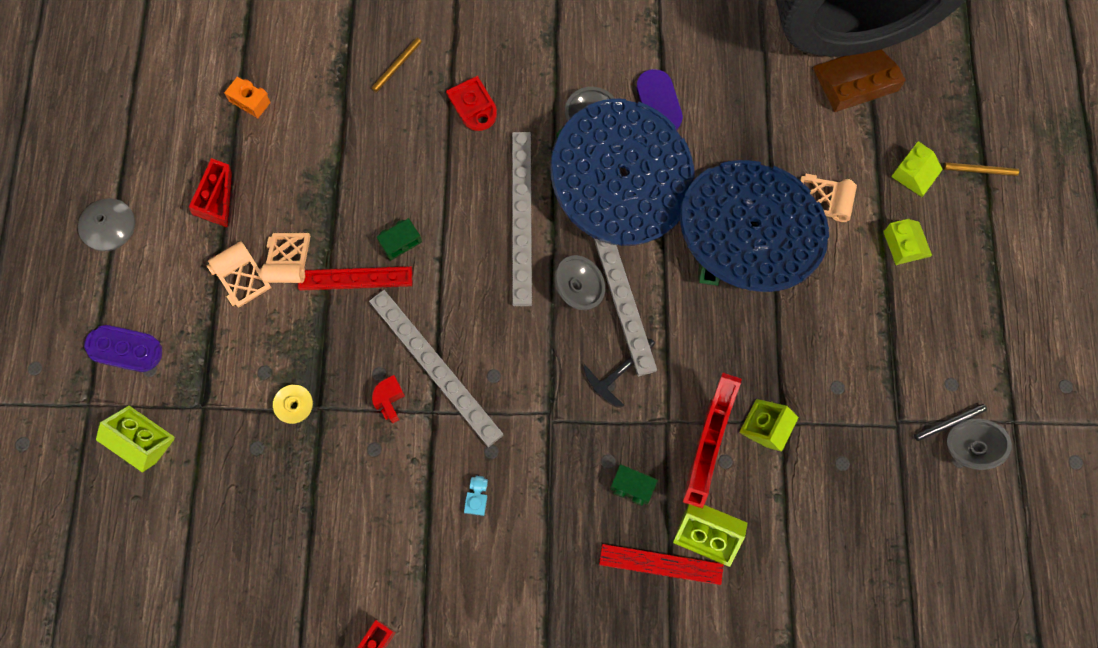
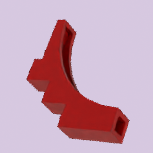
M722 373L714 396L707 409L704 426L697 442L695 457L688 474L683 499L684 503L702 509L709 494L723 434L741 385V378Z

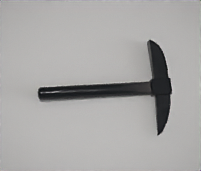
M653 339L648 340L651 349L655 345V341ZM632 356L604 381H599L584 364L585 375L593 390L599 396L601 395L610 405L617 408L624 407V404L608 390V386L634 364Z

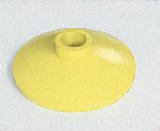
M288 385L282 388L276 394L273 401L275 415L281 421L289 424L299 423L306 419L313 407L311 394L307 389L299 385ZM297 403V408L292 409V404Z

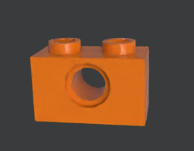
M236 77L224 92L229 102L256 118H259L271 103L267 96L268 93L264 89L256 88L249 80H242L239 77Z

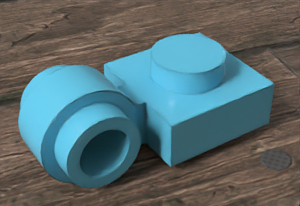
M483 476L471 478L470 489H474V493L467 492L464 513L485 515L487 495H482L481 493L487 490L488 479H484Z

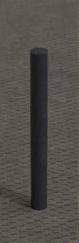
M981 404L914 434L916 441L925 439L987 411V407Z

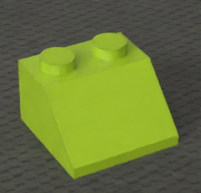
M918 141L894 172L892 178L923 197L943 169L934 151Z
M905 219L893 222L883 231L896 265L932 256L918 221Z
M756 399L739 433L766 448L782 452L799 417L788 406Z

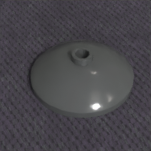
M599 87L581 88L575 91L567 100L565 106L566 121L568 122L576 113L590 104L606 99H615V97L610 92Z
M113 198L101 199L90 204L83 211L78 222L80 238L87 246L97 251H111L121 247L130 239L135 229V216L132 210L124 202Z
M573 255L566 257L558 264L555 270V285L558 293L567 304L579 310H590L601 303L605 294V282L602 273L592 261L583 256Z
M985 419L962 421L951 429L947 438V447L951 456L958 463L978 470L992 469L1000 466L1008 459L1012 448L1011 439L1006 430L1000 425Z

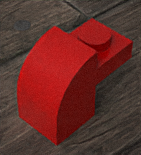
M395 375L381 381L375 387L372 395L373 405L376 410L381 409L385 419H390L392 424L399 421V418L391 403L405 396Z

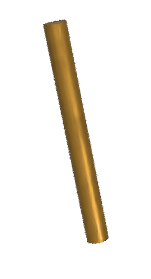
M417 37L371 88L378 92L422 41Z
M944 163V170L1011 176L1019 175V169Z

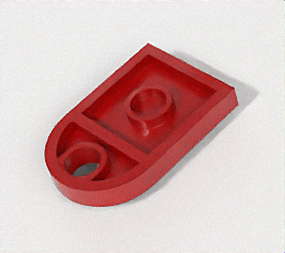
M478 76L446 91L462 122L469 129L483 131L495 123L497 118L496 106ZM481 117H486L488 121L486 123H480L478 119Z

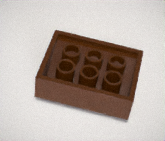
M882 49L843 56L813 66L834 112L898 92L906 81L899 66Z

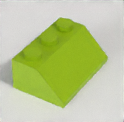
M127 406L100 422L96 437L99 443L141 472L156 464L175 439L173 435L131 406Z
M688 504L673 543L730 567L745 538L748 523L706 505L702 509Z

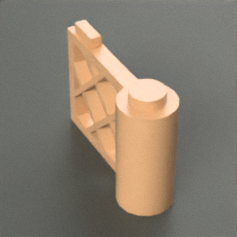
M806 174V176H801V182L812 183L815 187L811 190L810 194L818 191L823 197L818 201L820 203L826 201L830 206L829 211L824 210L827 217H832L840 222L850 220L857 185L852 180L844 179L841 182L817 179V175ZM825 186L833 187V192L825 195L821 188Z
M273 233L272 237L268 238L267 248H269L266 264L260 268V279H263L264 283H303L310 234ZM299 239H304V243L298 247L293 244ZM277 240L287 241L280 247L276 245ZM291 245L294 250L286 255L283 250ZM279 253L283 256L279 261H273V257ZM297 253L301 255L300 261H292L290 259Z
M242 241L208 260L209 264L207 267L212 275L217 274L230 294L226 297L232 306L237 305L239 308L271 288L269 283H264L265 286L259 290L252 289L254 279L262 281L263 279L255 276L256 272L259 275L260 269ZM251 262L254 267L252 275L242 273L243 266ZM230 274L237 275L235 285L228 284L224 278ZM241 276L251 278L249 287L238 286ZM237 289L247 290L246 298L238 301L236 297Z

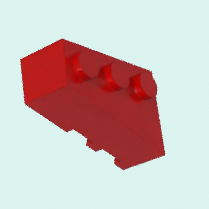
M211 158L189 205L192 215L227 228L232 177L229 164Z

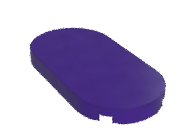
M651 69L645 71L637 81V93L640 102L661 112L678 130L683 115L671 78L661 70Z
M103 325L96 330H92L86 337L84 345L85 351L95 362L136 372H146L153 369L162 357V346L152 335L110 325Z

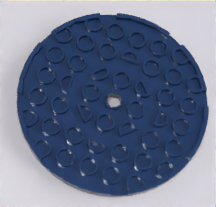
M615 98L598 101L576 113L565 124L555 141L550 166L555 195L570 220L591 237L605 243L620 246L648 243L672 229L680 221V211L684 196L695 178L689 147L685 139L681 138L675 129L676 126L666 116L651 106L641 102L627 101L626 99ZM619 168H625L628 173L627 176H621Z
M751 160L724 162L720 166L705 170L689 186L680 211L683 237L698 262L714 276L733 286L759 292L788 289L811 276L826 254L829 226L820 202H816L810 194L811 190L803 182L776 166L771 168L761 165V162ZM751 222H757L759 227H751Z

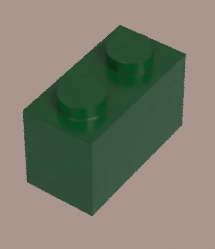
M409 218L400 220L394 227L383 230L377 236L381 248L390 261L422 243L420 234Z
M620 464L610 489L613 490V494L621 498L627 496L632 498L633 503L643 506V504L647 505L658 480Z

